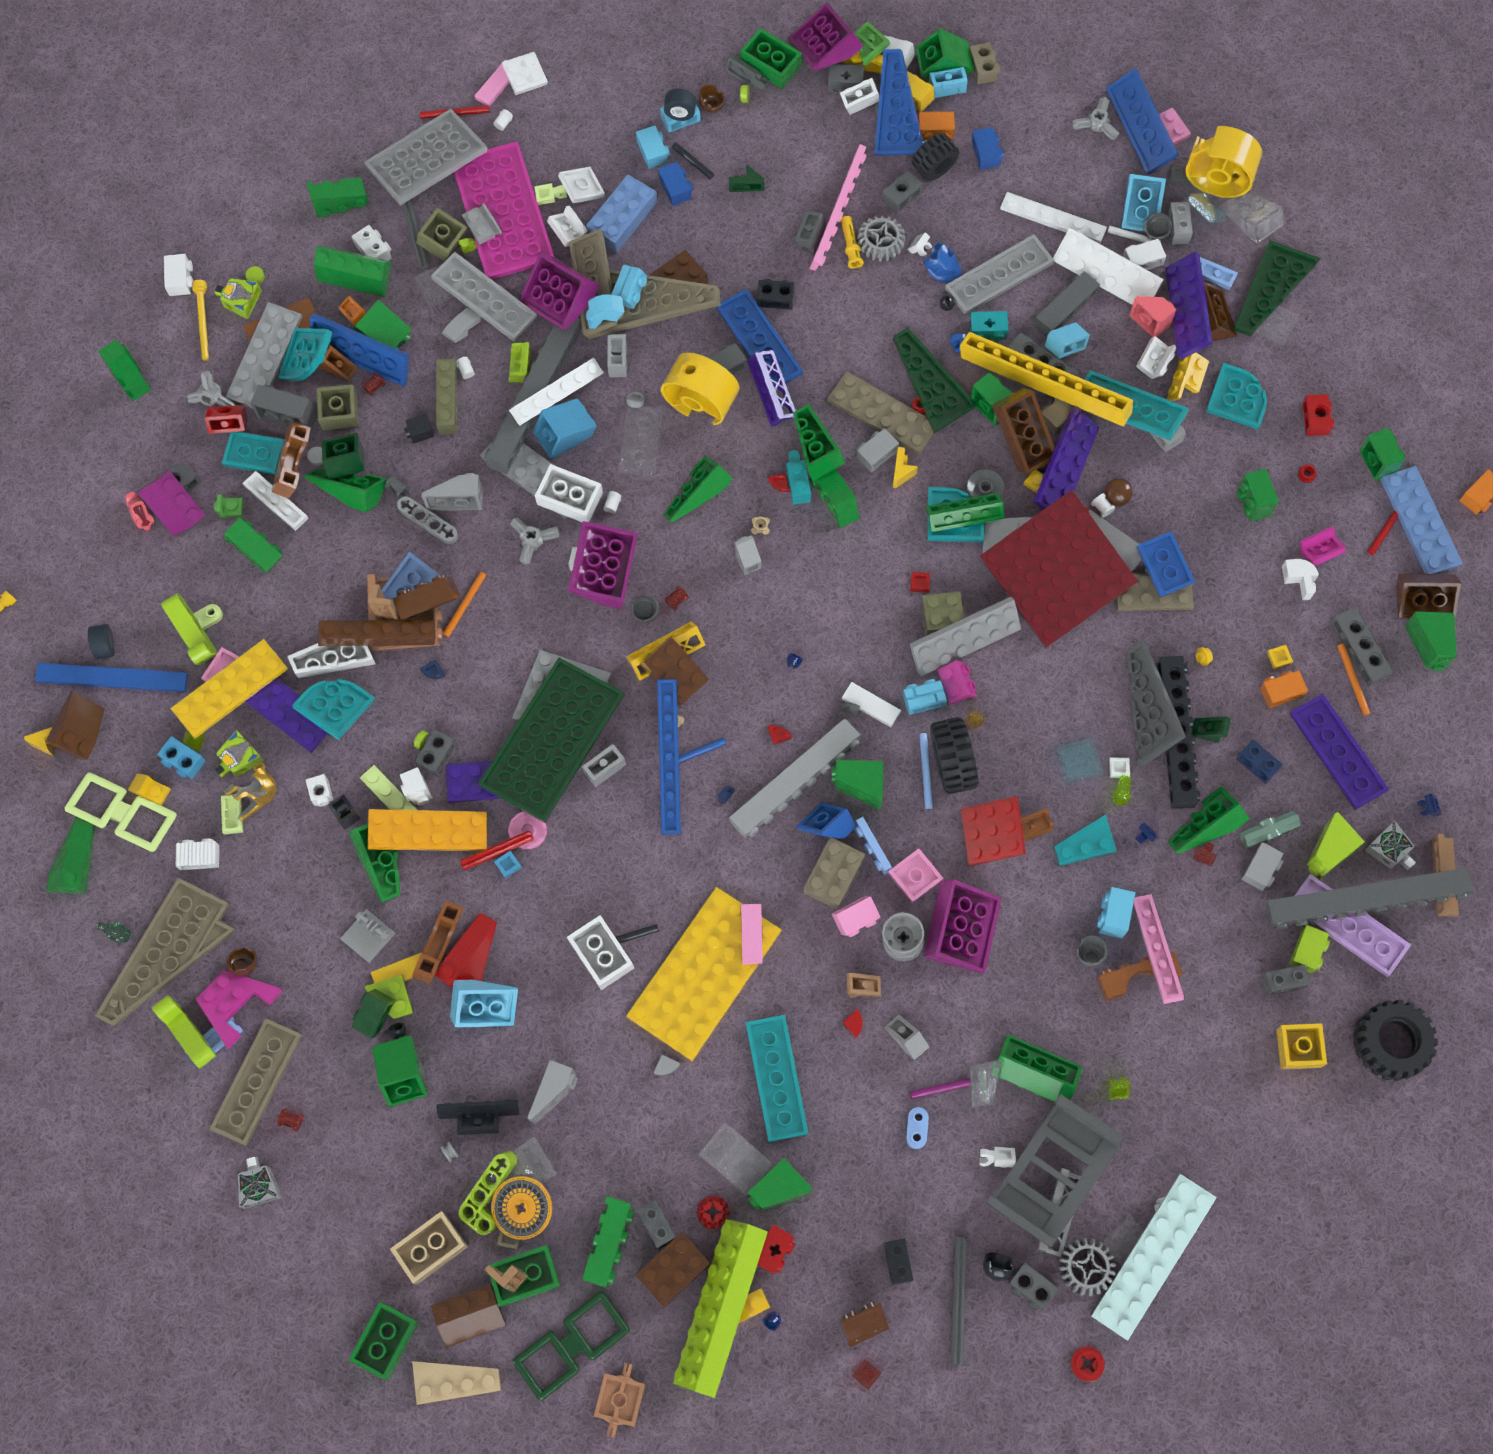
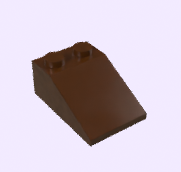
M70 691L45 742L76 759L88 760L96 744L105 708Z

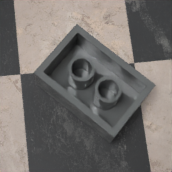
M258 384L250 403L259 420L289 428L293 421L312 428L317 416L307 396H297L287 390H276L269 385L262 386Z

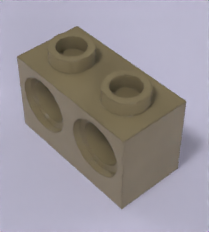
M991 43L970 46L976 84L997 81L998 74H1000L999 63L996 64V51L992 49Z

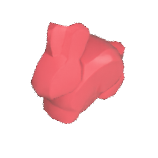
M128 492L125 500L132 520L139 529L149 531L151 524L154 523V518L141 498L135 492Z

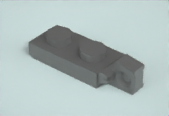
M733 54L728 56L725 67L727 73L751 88L755 87L764 90L769 87L770 80L762 76L761 72Z

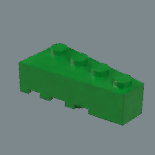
M810 404L794 411L793 415L812 481L845 464L840 449Z
M606 1196L604 1204H608L606 1211L604 1210L601 1213L599 1227L601 1228L595 1234L593 1241L594 1250L590 1252L582 1280L608 1288L609 1284L613 1285L616 1273L613 1272L614 1266L620 1263L622 1252L619 1250L621 1244H625L629 1232L626 1231L628 1223L632 1224L635 1212L632 1211L633 1207L630 1203Z

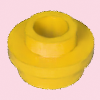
M1200 647L1197 649L1195 657L1198 663L1206 666L1212 662L1213 655L1209 648Z

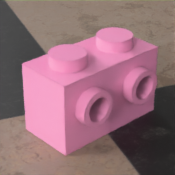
M863 896L831 913L841 935H848L849 937L860 932L859 929L864 926L868 928L877 923L876 920L881 918L871 896Z

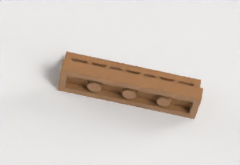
M371 584L367 602L376 619L401 620L392 600L385 598L379 585Z
M1437 834L1431 839L1434 873L1455 870L1453 838H1444V834ZM1456 897L1449 898L1444 903H1436L1437 916H1458V900H1456Z
M490 1265L485 1268V1271L503 1288L515 1292L528 1277L522 1270L513 1265L504 1274Z

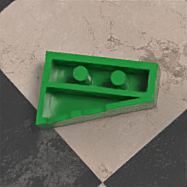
M361 178L339 179V182L335 183L323 180L322 184H312V181L306 182L318 218H326L335 213H345L349 209L362 208L369 204Z
M116 339L98 351L115 379L133 402L151 390L139 372L141 369L124 343L120 345Z
M836 469L815 481L809 478L812 487L817 489L820 498L825 502L839 528L859 519L855 495Z
M239 517L224 533V541L232 543L239 553H243L249 558V561L268 574L282 559L280 554L282 551L274 544L271 546L264 534L255 532L252 529L253 525L245 519L243 521Z

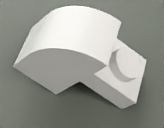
M1285 560L1282 565L1284 583H1300L1302 600H1310L1316 592L1314 581L1319 575L1317 569L1307 560Z

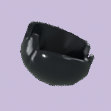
M996 1252L986 1253L983 1261L985 1274L995 1281H1007L1013 1276L1015 1266L1012 1267L1013 1260Z

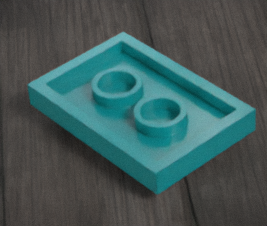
M230 432L222 465L224 467L276 475L284 439L243 432Z

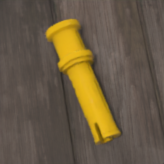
M844 216L840 221L846 242L845 253L849 259L848 267L859 268L864 264L860 256L861 248L856 242L852 218Z

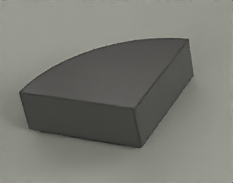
M1171 166L1169 183L1187 185V176L1178 166Z
M845 702L842 704L840 711L857 717L860 712V705Z

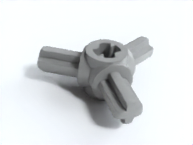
M1106 97L1100 98L1097 108L1091 114H1088V117L1072 121L1073 129L1089 128L1099 133L1103 132L1111 140H1115L1119 132L1109 124L1110 120L1107 118V109L1110 101Z
M210 371L201 373L202 384L196 392L187 395L189 403L201 402L207 406L214 405L215 403L219 406L235 405L234 402L221 395V388L217 383L213 382Z
M518 517L514 518L510 523L520 534V539L522 540L523 550L519 561L523 564L530 563L534 550H537L543 544V541L560 536L557 527L540 530L539 528L527 526Z

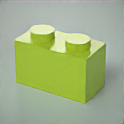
M1309 925L1304 926L1289 964L1294 967L1305 965L1307 972L1311 974L1319 970L1323 963L1322 953L1327 951L1330 941L1327 940L1329 933Z

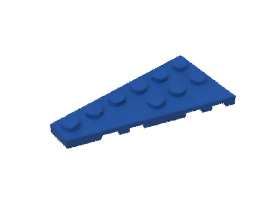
M884 49L874 154L876 156L914 155L923 144L903 51L901 49Z

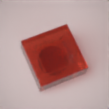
M865 1359L852 1377L869 1390L881 1375V1372Z

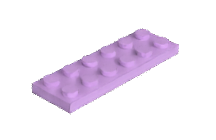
M1310 874L1294 896L1333 889ZM1351 914L1348 915V918L1336 920V917L1328 918V921L1316 923V920L1309 921L1321 931L1329 933L1332 939L1386 977L1391 975L1411 946L1410 943L1368 914L1364 916Z

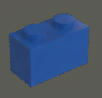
M994 128L974 130L971 141L979 169L1000 166L1004 155L1002 148H999V136L994 132Z
M678 162L658 169L659 180L672 206L692 199V184L690 181L687 182L685 178L686 172L683 167L680 168Z

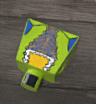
M233 278L229 279L226 287L217 285L215 289V295L221 297L220 300L224 308L246 319H249L262 292L258 282Z
M236 730L217 752V756L223 762L214 770L221 778L230 770L236 777H239L264 760Z

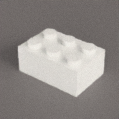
M550 464L535 494V499L539 506L580 522H589L603 494L602 485L598 482Z
M601 915L567 937L600 990H603L634 969L633 963Z

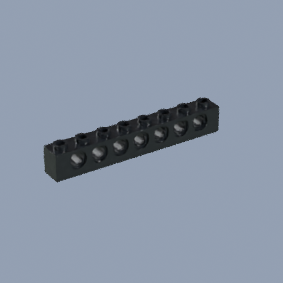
M1162 656L1157 662L1158 672L1174 710L1179 711L1182 715L1178 719L1186 736L1166 750L1171 809L1195 808L1198 802H1200V791L1196 788L1198 772H1195L1194 768L1197 758L1192 748L1195 745L1194 735H1191L1193 718L1192 716L1189 717L1191 699L1187 698V692H1189V681L1185 677L1188 669L1187 662H1184L1183 656ZM1170 675H1176L1178 680L1171 679ZM1171 693L1179 694L1180 698H1174ZM1177 747H1182L1185 753H1179ZM1178 766H1185L1187 772L1180 771ZM1180 784H1186L1189 790H1183Z

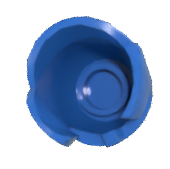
M938 242L933 247L930 257L923 261L928 273L934 279L943 283H950L963 274L961 273V266L958 265L955 253L951 248L948 249L944 243Z

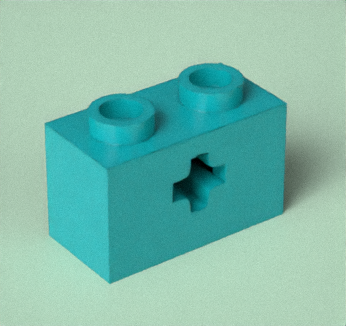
M1007 311L971 312L970 332L995 341L1007 339Z

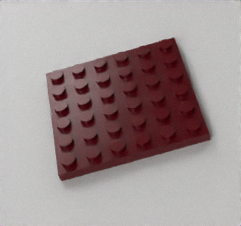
M1073 490L1066 493L979 556L1007 596L1015 600L1016 608L1045 648L1139 582Z

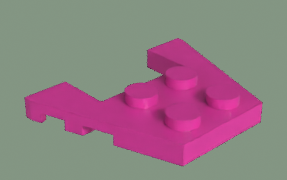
M223 970L196 998V1001L223 1041L225 1047L229 1050L241 1035L237 1030L228 1025L227 1022L254 994L268 1005H271L282 991L279 987L244 976H236L231 972Z

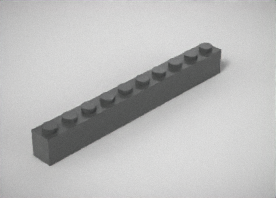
M577 318L567 330H563L553 324V329L547 333L544 346L540 347L536 361H533L531 364L529 375L524 377L523 386L516 393L514 404L509 406L508 415L500 424L499 433L494 435L492 446L485 453L484 458L488 468L508 475L538 416L536 415L519 426L509 410L556 381L582 329L581 319Z
M1467 867L1268 900L1265 906L1270 928L1276 927L1277 930L1288 928V925L1291 924L1304 926L1309 924V921L1316 920V923L1328 921V918L1336 917V920L1348 918V915L1351 914L1364 916L1370 911L1383 913L1387 912L1388 908L1396 907V910H1402L1412 904H1416L1419 907L1427 905L1430 901L1444 903L1449 898L1455 897L1456 900L1468 898V895L1474 890Z

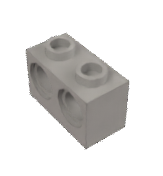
M1189 202L1171 203L1168 211V217L1172 221L1171 245L1189 244L1193 234Z
M626 334L608 335L607 368L609 378L627 377Z

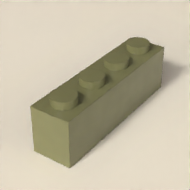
M436 359V426L439 434H458V368L455 359Z

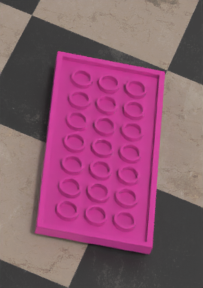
M518 141L488 149L487 152L454 172L466 212L476 207L479 208L484 203L502 234L495 235L494 238L481 245L475 239L481 263L487 277L493 280L532 269L540 252L554 257Z

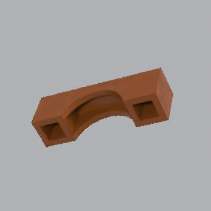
M293 421L286 430L272 493L289 499L296 490L300 475L298 473V465L308 442L310 427Z
M445 900L428 942L414 969L413 978L431 985L462 915L463 907Z
M1175 951L1170 954L1177 976L1180 978L1183 972ZM1148 956L1139 959L1138 963L1134 965L1126 963L1119 966L1120 969L1112 971V969L1102 971L1097 981L1104 1000L1107 1002L1124 996L1127 993L1128 981L1133 976L1149 974L1155 977Z

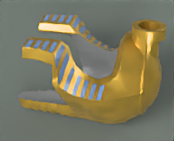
M259 763L253 768L255 773L252 774L253 780L250 785L239 787L231 784L223 791L229 796L237 790L238 792L233 795L235 800L238 801L246 796L251 801L250 805L238 816L240 821H244L247 817L270 803L277 792L276 782L265 770L266 766L264 763Z

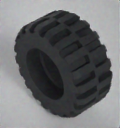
M954 717L933 722L930 725L932 746L945 793L951 795L976 789L979 785L978 771L964 719Z
M1388 1000L1372 1007L1357 1022L1358 1028L1354 1030L1356 1040L1353 1043L1354 1047L1359 1049V1052L1356 1053L1358 1059L1363 1058L1365 1062L1362 1065L1366 1069L1370 1067L1373 1069L1371 1071L1372 1074L1375 1076L1380 1074L1382 1079L1386 1080L1393 1078L1394 1081H1400L1415 1076L1432 1063L1431 1059L1437 1053V1050L1434 1049L1438 1045V1039L1434 1038L1437 1030L1436 1027L1432 1028L1430 1025L1433 1021L1430 1017L1426 1018L1423 1015L1424 1010L1421 1008L1416 1010L1414 1008L1415 1004L1410 1002L1403 1004V1000H1395L1394 1002ZM1394 1022L1408 1031L1412 1040V1050L1407 1057L1402 1059L1395 1058L1382 1048L1379 1041V1030L1383 1024Z

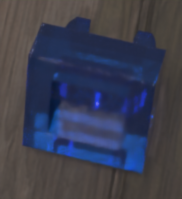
M1434 794L1425 795V800L1417 802L1419 806L1426 805V810L1420 812V815L1427 816L1430 814L1433 817L1442 815L1437 796Z
M1144 822L1139 826L1142 833L1135 839L1140 844H1143L1148 839L1151 842H1155L1159 836Z

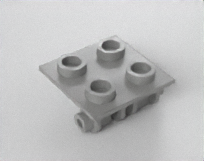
M366 909L363 913L360 911L356 915L357 920L340 940L370 964L396 933Z

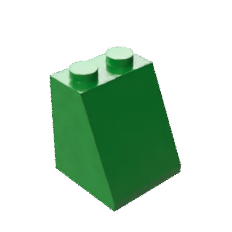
M941 28L915 47L922 77L929 78V74L932 72L964 67L966 76L974 71L968 41Z
M380 300L372 306L353 328L354 331L399 350L397 346L401 342L405 344L411 337L409 333L412 330Z
M1415 612L1405 624V629L1426 668H1431L1433 671H1443L1457 657L1454 613Z
M836 760V766H832L831 783H835L836 790L875 809H881L883 799V761Z
M411 1035L372 1046L378 1085L389 1107L428 1096L416 1045Z
M783 1158L748 1192V1202L756 1211L760 1209L763 1212L809 1196L813 1188Z

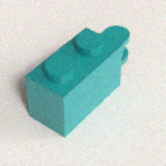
M792 450L788 454L789 463H786L792 504L811 502V490L805 460H800L799 452Z

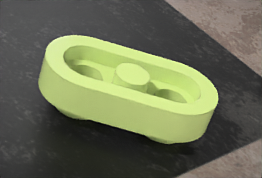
M210 604L193 613L203 630L218 623L223 616L222 610L215 604Z

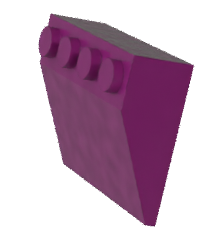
M828 2L788 37L814 71L847 60L857 54L863 47L862 43Z
M540 252L519 301L561 329L567 330L588 307V301L594 298L600 284L555 257Z
M583 521L568 591L603 606L622 610L638 533Z
M954 879L941 881L923 957L942 964L984 974L1002 898Z

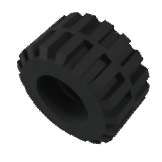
M940 133L929 138L918 148L912 158V165L926 181H933L944 175L954 165L960 152L945 133Z

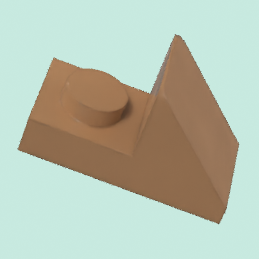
M847 973L849 997L881 996L880 976Z

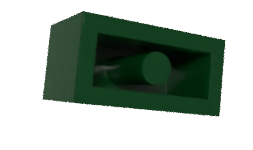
M377 989L365 992L360 1001L362 1005L352 1018L354 1020L352 1028L371 1039L380 1034L395 1002V999Z

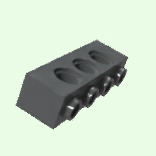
M1021 332L1007 347L1078 377L1079 373L1072 366L1066 365L1061 359L1049 353L1045 347L1039 346L1031 337Z
M1354 607L1336 615L1332 619L1331 624L1342 643L1345 644L1350 657L1367 686L1370 687L1389 678L1393 673L1392 665L1383 656L1382 648L1379 644H1376L1372 631L1364 623L1362 614ZM1350 628H1355L1357 633L1352 632ZM1359 644H1364L1367 649L1361 648ZM1369 660H1373L1376 665H1372Z

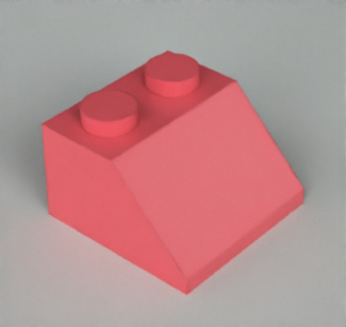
M1137 296L1134 299L1129 316L1151 337H1158L1170 327L1176 309L1170 301L1163 297Z

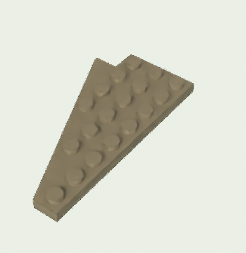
M609 269L613 290L621 271ZM647 275V283L642 288L640 300L636 303L634 309L625 306L623 315L617 320L618 325L587 338L592 339L720 306V289L715 285Z
M177 878L95 1017L112 1026L117 1025L231 936L236 930L221 922L230 904Z

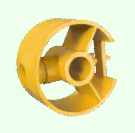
M1218 126L1214 137L1208 140L1201 138L1199 144L1200 137L1197 136L1186 166V176L1192 185L1202 192L1222 198H1234L1246 194L1252 187L1262 157V149L1257 140L1242 130L1228 126Z
M695 353L680 354L661 386L663 397L673 408L685 416H689L692 410L704 411L715 417L712 422L713 425L722 423L740 390L737 380L727 369L717 362Z

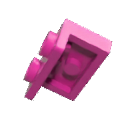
M1333 526L1300 541L1301 555L1314 566L1346 552V547L1336 538Z
M956 660L937 669L949 704H956L968 697H977L975 693L976 686L970 679V669L966 663Z

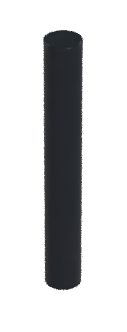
M678 143L673 144L672 148L706 177L711 179L714 176L713 172Z
M657 924L616 936L615 938L620 944L659 932Z

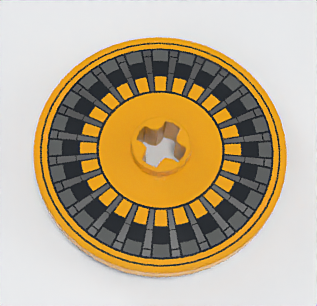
M527 1176L513 1177L502 1183L496 1190L491 1205L492 1216L497 1227L505 1235L519 1240L530 1239L540 1234L549 1224L552 1216V1200L547 1189L536 1179ZM524 1203L526 1211L520 1213V1208L517 1206Z

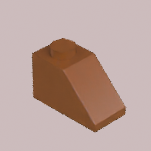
M331 345L327 347L325 360L318 366L324 372L347 382L350 381L357 369L356 365Z

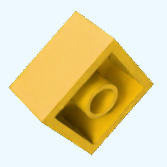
M1322 1023L1281 1025L1276 1029L1281 1070L1322 1068L1327 1064Z

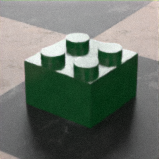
M358 433L322 441V462L329 479L365 471L364 449Z

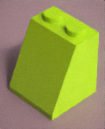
M1339 812L1335 813L1325 824L1307 863L1309 872L1319 879L1323 878L1353 854L1365 842Z

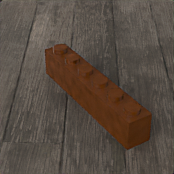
M324 620L318 622L317 628L318 646L434 645L436 639L435 620Z

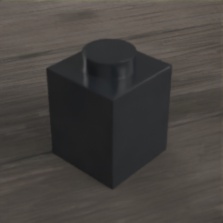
M426 414L405 420L407 427L404 430L407 439L411 438L413 444L434 437Z

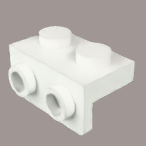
M566 206L561 214L549 216L547 220L565 247L570 246L569 241L587 234L586 227L570 206Z
M1156 336L1152 337L1136 367L1151 379L1163 376L1167 371L1168 363L1175 356L1176 346L1168 347Z

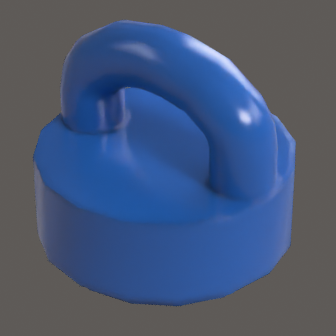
M959 333L950 336V345L953 346L956 353L960 352V344L967 335Z

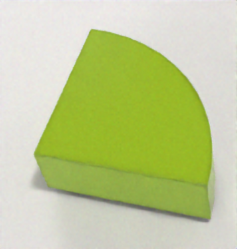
M465 238L458 241L463 254L477 249L475 239Z

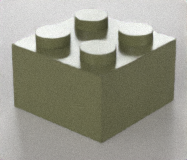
M436 208L419 231L416 243L445 262L459 246L458 241L465 238L467 227L439 208Z
M353 384L317 388L318 422L323 431L359 427L358 397Z
M960 591L922 595L921 606L926 636L964 619Z

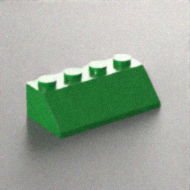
M328 246L316 247L314 268L317 281L386 297L391 261Z
M1008 1034L992 1074L1056 1103L1060 1095L1071 1101L1083 1067Z

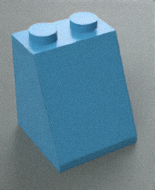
M577 398L541 410L532 433L549 458L553 460L592 437L597 426L587 413L584 405Z

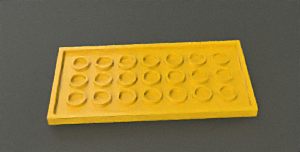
M718 887L714 889L626 1016L690 1061L695 1059L759 965L742 963V903ZM763 917L762 959L782 931Z

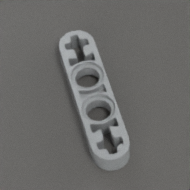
M402 497L398 500L397 507L401 514L446 544H453L457 541L458 533L452 525L409 497ZM402 504H409L410 508L413 509L412 513L407 507L403 509ZM418 512L425 513L423 519L418 520L415 518ZM432 522L440 523L437 529H431L430 525ZM444 529L449 534L452 532L453 537L449 536L447 538L446 534L442 530Z

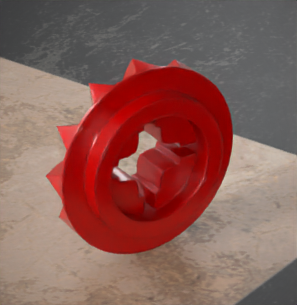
M714 1195L705 1197L697 1208L699 1222L708 1229L721 1228L725 1224L726 1219L728 1220L730 1214L726 1201ZM713 1203L715 1209L722 1212L715 1215L714 1221H712L710 1214L704 1213V1211L711 1210Z
M1085 1346L1074 1352L1071 1357L1070 1366L1077 1378L1082 1381L1091 1382L1097 1380L1102 1375L1105 1362L1102 1354L1097 1349ZM1082 1356L1086 1360L1095 1359L1091 1363L1094 1372L1088 1368L1080 1369L1084 1364Z

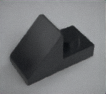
M344 794L328 804V807L344 830L361 819Z

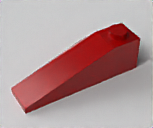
M479 913L434 976L437 980L452 989L454 980L482 981L497 922Z

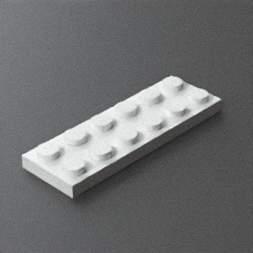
M1069 228L1053 257L1054 262L1078 275L1085 271L1100 284L1101 288L1132 305L1137 296L1154 297L1164 281L1163 278L1072 228Z

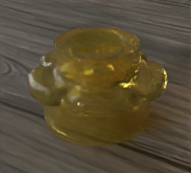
M977 711L971 712L966 718V722L970 728L981 727L984 724V715L982 713L979 714Z

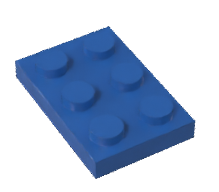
M1172 531L1136 547L1160 598L1195 583Z

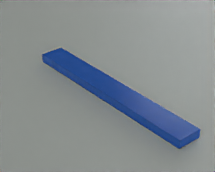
M38 663L35 676L36 683L185 693L188 681V673L48 663Z
M677 679L657 680L661 835L681 834Z

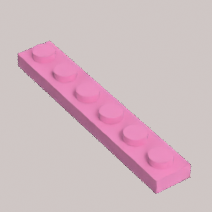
M1152 894L1135 897L1133 903L1134 911L1163 1004L1184 1000Z

